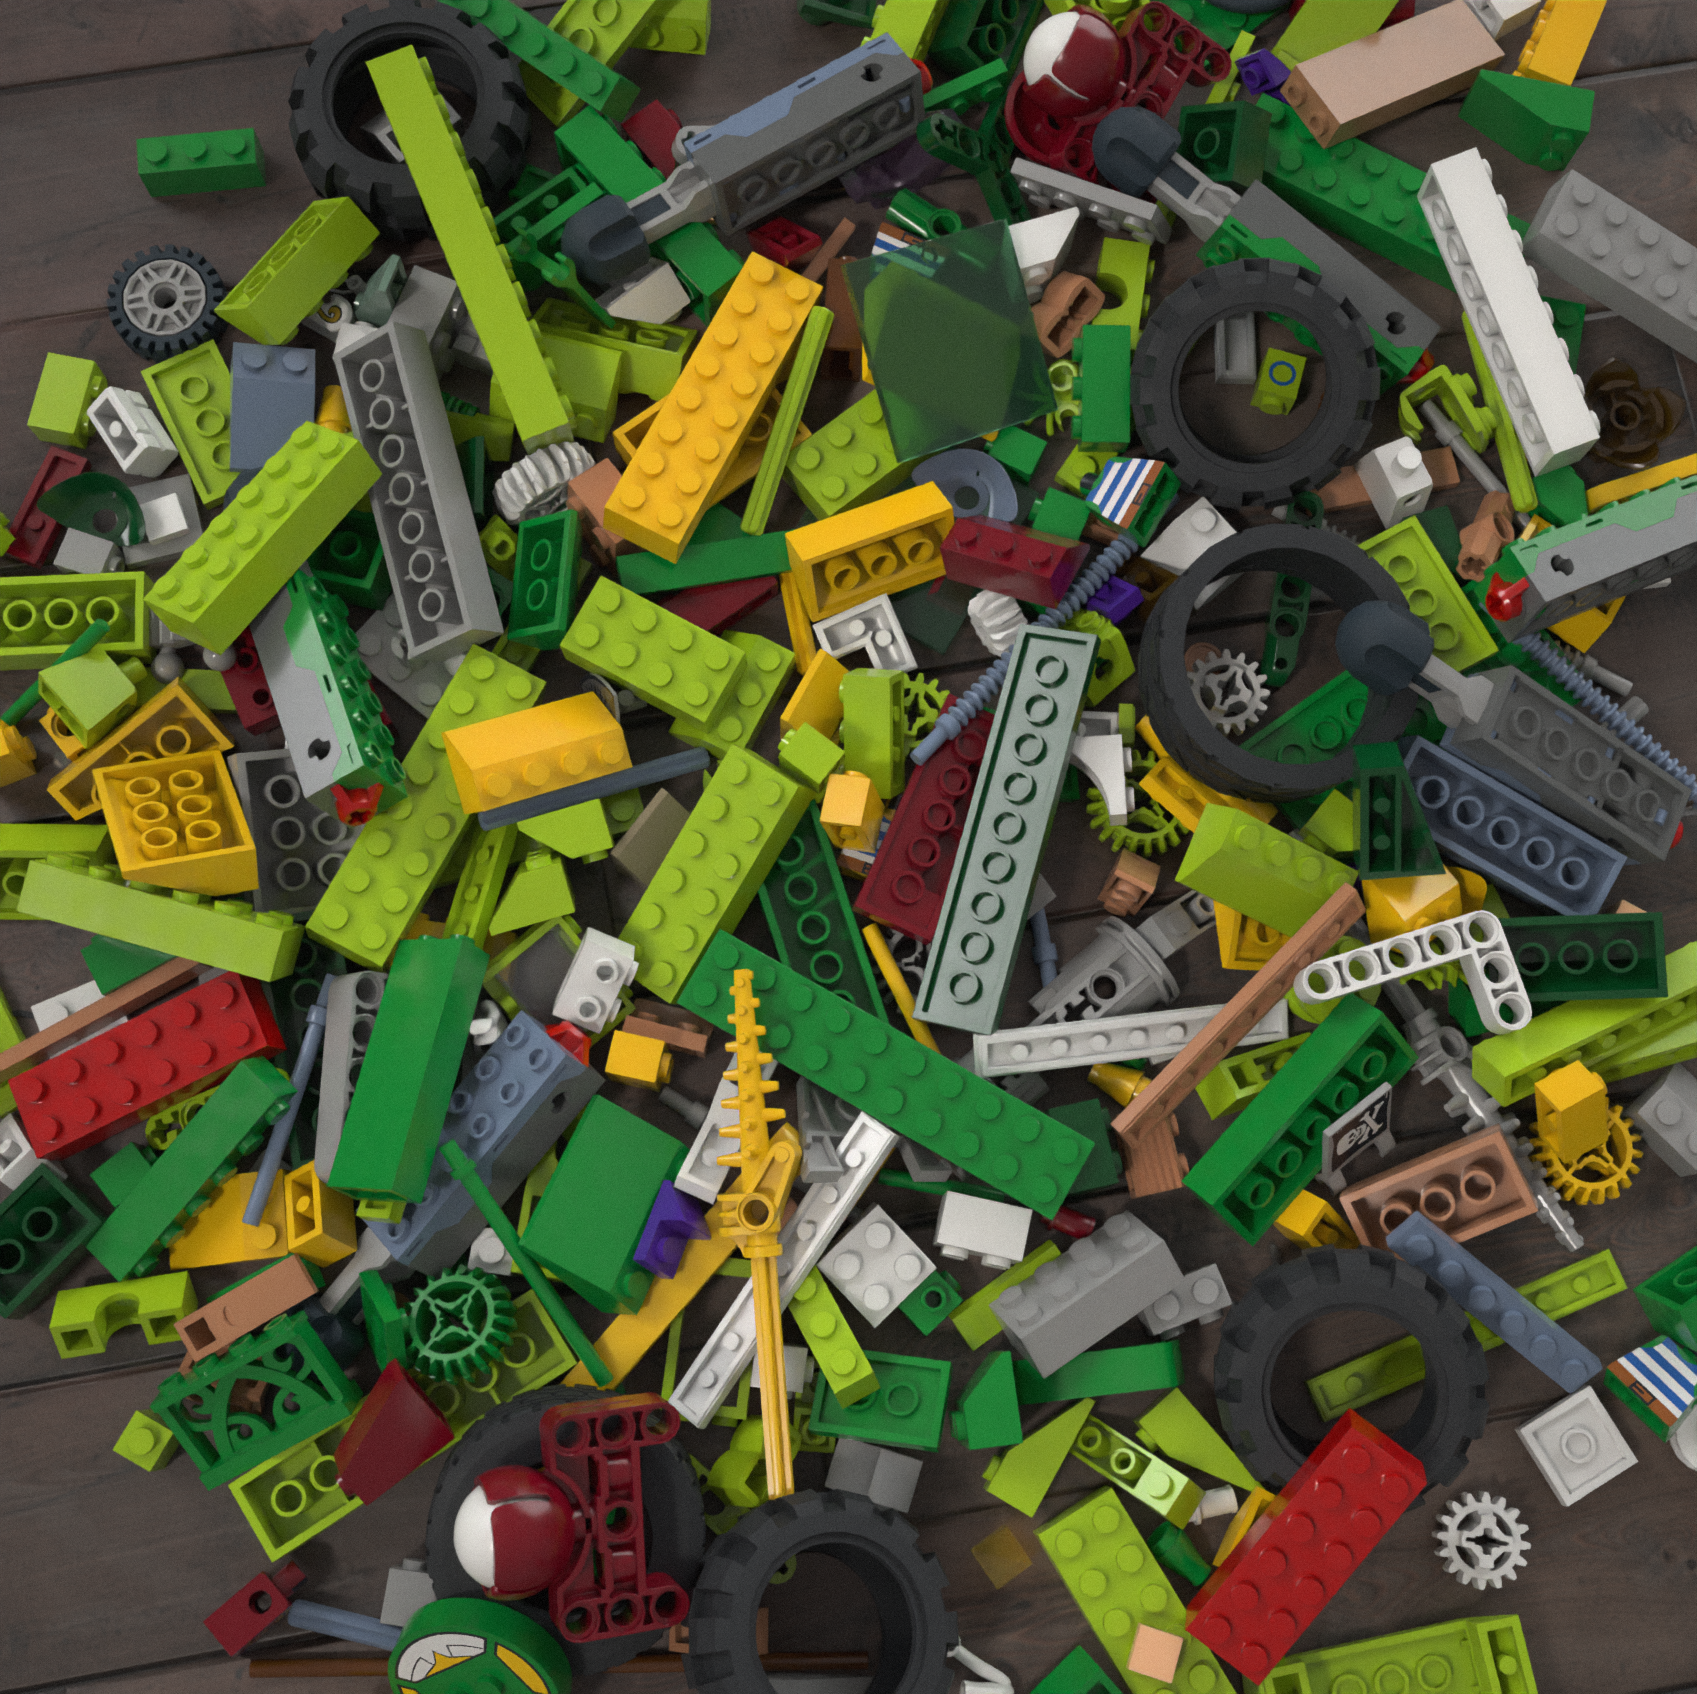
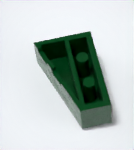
M1396 742L1353 745V857L1360 880L1446 874L1434 838Z

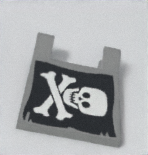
M1387 1082L1383 1083L1323 1131L1322 1170L1315 1175V1180L1319 1184L1325 1182L1333 1197L1347 1186L1340 1169L1372 1143L1378 1147L1379 1155L1382 1158L1396 1147L1389 1130L1392 1086Z

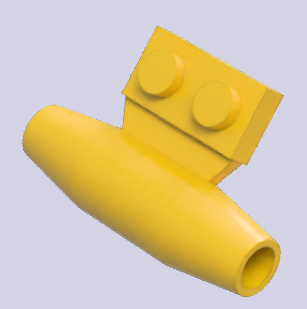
M1145 715L1135 726V730L1160 759L1138 785L1193 833H1195L1207 803L1239 809L1266 824L1278 812L1272 803H1255L1250 800L1251 798H1247L1246 801L1220 794L1193 778L1189 771L1186 772L1165 751L1150 726L1149 716Z

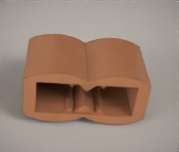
M1063 271L1048 284L1041 302L1033 306L1026 313L1020 323L1018 334L1034 350L1059 358L1072 348V340L1079 337L1081 327L1088 324L1097 315L1103 305L1105 294L1089 278Z

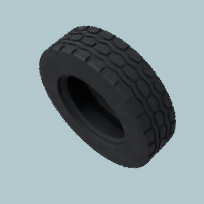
M566 1384L544 1386L543 1390L539 1391L532 1389L513 1396L509 1402H501L487 1411L483 1419H477L462 1435V1440L456 1442L440 1472L431 1501L426 1526L425 1546L427 1552L425 1556L429 1578L434 1582L432 1583V1589L437 1600L447 1598L481 1599L501 1604L527 1616L556 1640L569 1661L572 1678H576V1675L584 1674V1676L605 1672L608 1671L609 1667H618L636 1658L637 1653L642 1650L644 1652L663 1637V1632L666 1629L670 1630L671 1627L584 1643L570 1642L566 1640L550 1618L549 1591L542 1590L533 1596L520 1600L499 1601L488 1598L481 1584L473 1579L461 1565L454 1546L455 1520L462 1503L475 1487L474 1478L486 1470L503 1465H522L537 1470L544 1467L542 1465L539 1427L540 1420L548 1409L560 1404L624 1396V1394L607 1388L605 1391L597 1390V1386L575 1384L574 1387H566ZM653 1411L647 1417V1427L655 1426L661 1419L654 1417ZM611 1415L604 1420L601 1428L602 1433H609L616 1428L619 1419L618 1415ZM573 1421L565 1422L559 1426L556 1431V1440H563L571 1435L574 1429ZM675 1435L668 1442L639 1447L646 1574L655 1572L666 1573L687 1592V1589L696 1587L698 1582L697 1576L701 1574L702 1570L699 1561L705 1554V1516L703 1497L696 1470L691 1464L692 1460L681 1440L678 1441L675 1438ZM672 1591L661 1594L656 1601V1607H662L668 1603ZM622 1599L615 1603L611 1610V1615L620 1614L625 1610L628 1599ZM583 1607L572 1609L568 1613L565 1623H572L578 1620L583 1613Z

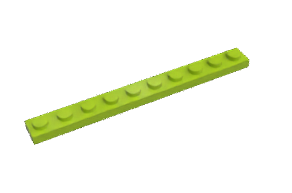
M478 820L442 939H450L452 934L465 935L475 940V946L481 950L483 949L518 833L517 822L484 831ZM361 1200L356 1216L367 1221L400 1224L406 1203Z

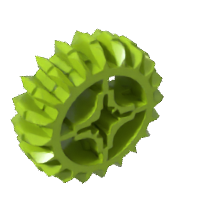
M1138 750L1131 752L1132 772H1124L1125 787H1133L1134 803L1142 799L1145 800L1150 795L1133 778L1128 780L1126 777H1145L1157 764L1154 762L1156 757L1154 751H1149L1145 760L1141 759ZM1097 787L1089 788L1086 796L1095 802L1087 805L1086 813L1099 815L1090 822V827L1097 829L1103 826L1105 830L1102 831L1098 839L1104 842L1109 837H1112L1115 840L1111 847L1113 852H1117L1123 844L1127 846V850L1133 853L1136 852L1137 848H1140L1142 857L1148 859L1152 853V846L1159 855H1163L1167 851V844L1176 847L1181 842L1178 834L1187 835L1189 829L1185 828L1172 813L1168 823L1162 817L1164 812L1159 807L1158 802L1152 798L1149 800L1146 808L1141 807L1131 814L1127 812V825L1110 826L1109 813ZM1131 823H1141L1149 830L1153 828L1156 832L1137 833L1126 827Z

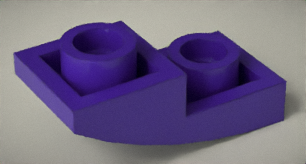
M1263 48L1240 57L1235 61L1242 79L1252 96L1263 92L1291 106L1280 92L1291 71L1277 57Z

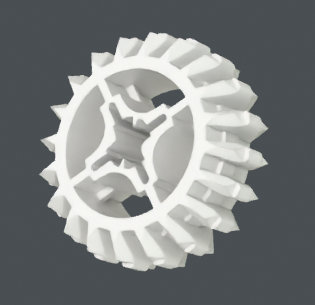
M562 442L559 445L551 444L542 450L538 448L535 453L525 455L523 460L513 463V467L510 470L504 471L502 478L497 480L495 489L492 492L497 509L502 518H505L507 523L515 528H519V524L522 521L568 510L566 505L568 482L596 465L591 454L587 453L584 446H580L578 442L570 444L569 442Z

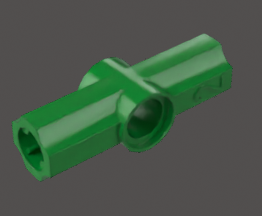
M906 188L897 193L886 212V219L906 232L948 249L950 260L980 279L989 273L997 259L999 247L961 224L959 216L954 211L938 209ZM943 230L949 232L951 235L943 237L937 235L935 232Z

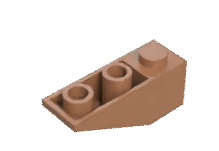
M1123 848L1097 899L1105 903L1103 907L1107 911L1117 916L1126 917L1128 914L1134 917L1152 895L1161 866Z
M295 1253L173 1325L194 1362H197L319 1290L298 1253Z

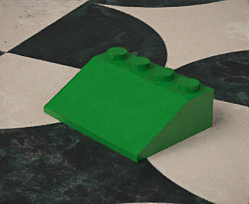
M593 1095L517 1246L601 1312L637 1315L655 1278V1274L635 1262L633 1257L663 1180H670L675 1183L690 1149L681 1141L600 1095Z

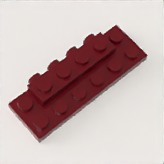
M949 693L936 720L944 713L949 714L948 708L951 706L956 707L955 703L959 698ZM984 709L981 711L975 710L976 717L973 719L968 718V725L961 726V732L953 740L947 739L923 765L916 764L852 908L853 911L925 945L931 942L937 928L995 717L994 714ZM935 723L932 727L931 732L936 728Z

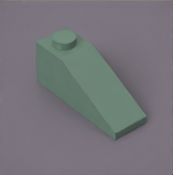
M392 254L371 276L364 292L360 291L357 294L354 302V313L358 321L370 323L377 328L387 324L408 280L400 256Z

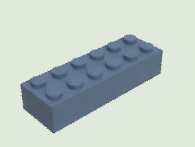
M1419 735L1400 738L1397 746L1440 854L1548 916L1594 915L1598 913L1626 862L1627 856Z

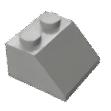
M1680 1063L1667 1066L1619 1118L1621 1120L1627 1118L1635 1120L1634 1124L1629 1128L1634 1133L1641 1135V1139L1680 1177L1697 1174V1079Z

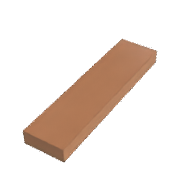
M1450 446L1420 452L1422 462L1432 479L1433 487L1431 492L1455 488L1460 484V478ZM1354 465L1340 468L1342 473L1319 491L1316 488L1310 491L1321 498L1324 504V513L1373 504ZM1305 508L1307 516H1312L1310 510Z

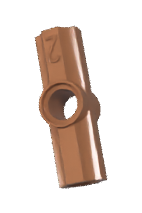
M1494 490L1485 495L1473 523L1460 531L1459 536L1462 549L1458 556L1459 562L1456 570L1463 579L1481 582L1485 577L1483 572L1496 562L1501 548L1514 541L1515 534L1512 521L1515 516V509L1510 493H1500Z

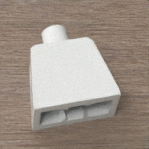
M1405 436L1378 447L1354 464L1386 530L1399 524L1403 517L1424 512L1433 483L1422 462L1421 453L1415 448L1411 438Z

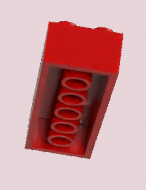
M228 971L9 1079L8 1083L37 1159L62 1161L223 1082L241 1060L261 1055L268 1060L286 1051L287 1048L259 980Z
M1348 1408L1187 1605L1185 1630L1259 1686L1427 1485L1423 1463L1351 1408Z

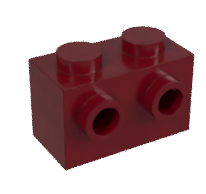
M251 638L235 645L237 659L230 669L220 672L244 729L257 736L280 726L281 723L254 639Z

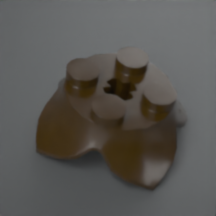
M1615 357L1610 358L1593 372L1587 382L1583 397L1588 410H1592L1596 414L1600 423V438L1587 452L1589 459L1595 463L1606 462L1633 470L1650 467L1659 458L1660 450L1658 445L1660 442L1672 435L1680 425L1687 401L1670 389L1659 386L1643 388L1639 383L1637 372L1629 364ZM1623 422L1625 427L1619 425L1618 423Z

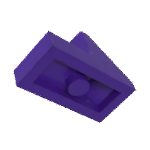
M1109 575V580L1102 582V587L1098 590L1095 589L1094 596L1087 597V603L1080 604V608L1090 612L1096 611L1098 615H1103L1105 618L1110 619L1116 627L1131 615L1132 610L1144 601V598L1138 587L1113 575Z
M663 1180L633 1257L635 1262L661 1279H674L688 1239L711 1240L712 1238L698 1199L689 1193L673 1187L674 1183L670 1180Z

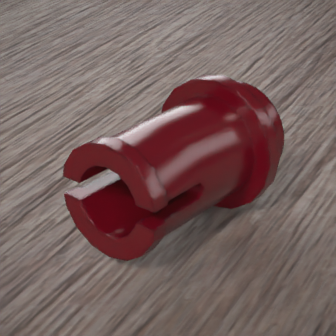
M1061 1205L1053 1221L1041 1214L1039 1216V1222L1045 1224L1046 1230L1050 1231L1054 1228L1077 1239L1086 1238L1091 1235L1096 1220L1092 1216L1089 1217L1065 1205Z

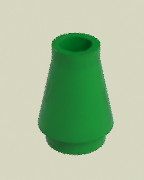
M1165 1521L1149 1536L1146 1545L1158 1563L1185 1578L1193 1586H1198L1207 1578L1211 1571V1566L1202 1558L1184 1530L1176 1525L1174 1526L1170 1521Z

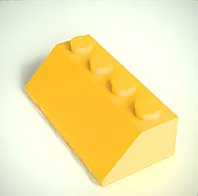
M934 481L785 533L789 563L812 622L844 612L885 593L890 595L946 575L940 546L954 525L953 507Z
M594 691L441 733L464 814L484 812L633 767L622 727Z

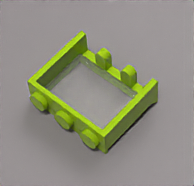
M569 914L535 923L488 962L482 986L511 1021L521 1010L545 1026L567 1021L552 1015L555 998L581 943L577 935L582 930ZM622 984L617 998L622 999L614 1021L612 1023L605 1021L600 1034L577 1025L592 1039V1046L624 1020L626 1015L631 1014L636 1009L629 1000L634 994L627 985Z

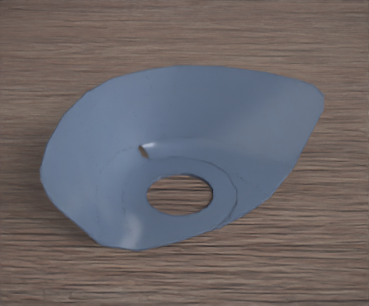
M957 449L946 451L924 461L911 474L912 480L917 486L934 481L953 507L954 516L957 518L983 515L1010 522L1017 516L1018 504L1016 493L1008 474L1000 463L978 450ZM962 487H972L975 489L980 498L977 506L969 510L958 507L954 499L957 490Z

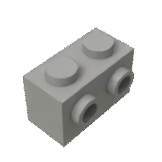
M1216 1263L1208 1264L1183 1274L1184 1282L1137 1314L1146 1336L1159 1334L1161 1341L1184 1333V1323L1198 1318L1200 1325L1224 1316L1222 1308L1233 1303Z

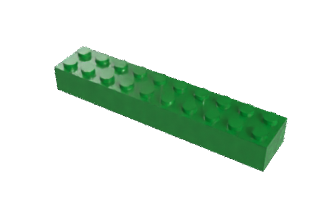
M719 929L676 1003L736 1037V1024H729L727 1020L729 1014L735 1013V996L730 995L729 989L731 986H734V970L750 969L754 973V979L751 980L753 998L760 999V1007L754 1008L756 1025L766 1026L767 1030L766 1035L758 1036L760 1052L772 1053L773 1059L1048 1219L1054 1220L1096 1144L1095 1142Z

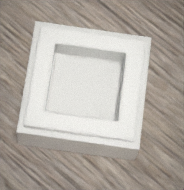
M176 493L139 505L144 516L145 531L152 546L191 533L181 501Z

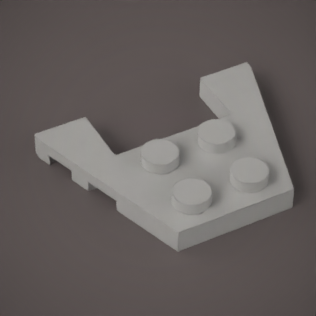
M801 1076L796 1083L799 1145L802 1150L800 1161L801 1179L803 1183L838 1182L844 1170L834 1148H837L862 1110ZM877 1120L900 1136L894 1147L899 1149L914 1182H946L953 1170L945 1158L938 1161L929 1149Z

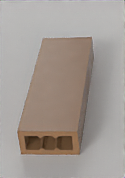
M1455 0L1295 65L1280 92L1322 148L1326 149L1471 87L1480 70L1494 71L1505 56V53L1463 0Z

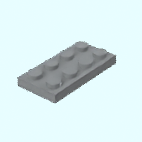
M1017 157L1010 172L1018 181L1019 189L1028 194V200L1034 205L1044 209H1049L1050 205H1054L1063 210L1077 207L1080 213L1079 221H1083L1086 216L1097 220L1096 224L1107 231L1118 233L1120 228L1132 232L1131 236L1142 243L1153 245L1155 240L1167 244L1172 228L1158 205Z

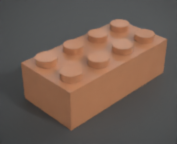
M1499 1123L1349 1185L1341 1191L1339 1196L1360 1244L1393 1252L1396 1258L1404 1262L1406 1261L1388 1247L1386 1236L1416 1210L1457 1243L1538 1211L1537 1200Z

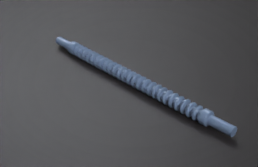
M1177 493L1174 495L1163 517L1179 502L1180 499ZM1119 534L1118 540H1113L1110 544L1111 547L1104 549V555H1098L1096 562L1090 563L1089 569L1082 571V577L1075 578V584H1070L1067 589L1068 592L1064 594L1057 609L1047 607L1045 610L1046 614L1039 615L1038 622H1032L1031 625L1058 629V626H1064L1066 623L1065 619H1071L1073 612L1080 610V604L1087 603V597L1094 596L1095 589H1100L1102 582H1107L1109 575L1116 573V567L1123 566V560L1130 559L1131 553H1135L1138 550V544ZM1014 644L1009 646V652L1001 654V660L994 661V668H987L986 675L979 676V683L971 684V691L967 690L963 693L964 699L959 698L956 700V707L951 706L948 708L949 714L944 713L935 721L936 728L910 753L911 759L916 764L923 765L947 739L953 740L961 732V726L968 725V718L973 719L976 717L975 710H983V702L989 703L991 695L998 694V687L1002 688Z
M1480 602L1478 605L1489 614L1482 602ZM1537 632L1512 642L1514 645L1520 643L1522 645V652L1530 651V659L1535 660L1537 658L1540 661L1538 664L1540 668L1546 666L1548 668V676L1556 675V683L1563 682L1565 684V691L1572 690L1574 692L1573 699L1581 698L1583 700L1581 702L1582 707L1590 706V714L1595 715L1597 713L1600 716L1598 718L1600 723L1606 721L1608 723V731L1613 729L1617 731L1615 734L1616 738H1625L1624 743L1626 745H1632L1636 752L1641 753L1642 756L1690 788L1692 791L1688 801L1692 800L1694 802L1692 805L1693 809H1697L1696 775H1687V767H1679L1678 758L1670 759L1669 750L1661 751L1662 745L1660 742L1652 743L1653 736L1651 734L1645 736L1643 734L1644 727L1636 728L1634 726L1636 723L1635 719L1627 720V712H1619L1617 710L1619 707L1618 703L1611 705L1609 703V695L1601 696L1600 687L1592 688L1593 681L1591 679L1585 681L1583 679L1584 672L1576 673L1574 671L1575 664L1567 665L1566 656L1559 657L1557 655V648L1551 650L1548 647L1550 645L1549 640L1541 641V633Z

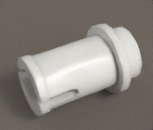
M1228 1484L1224 1487L1205 1491V1496L1189 1522L1200 1525L1202 1519L1227 1513H1236L1238 1511L1237 1500L1231 1485Z

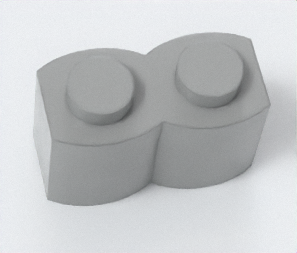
M839 1438L825 1487L832 1490L841 1489L869 1496L872 1502H874V1507L881 1511L893 1508L897 1513L899 1511L908 1513L923 1461L868 1442Z

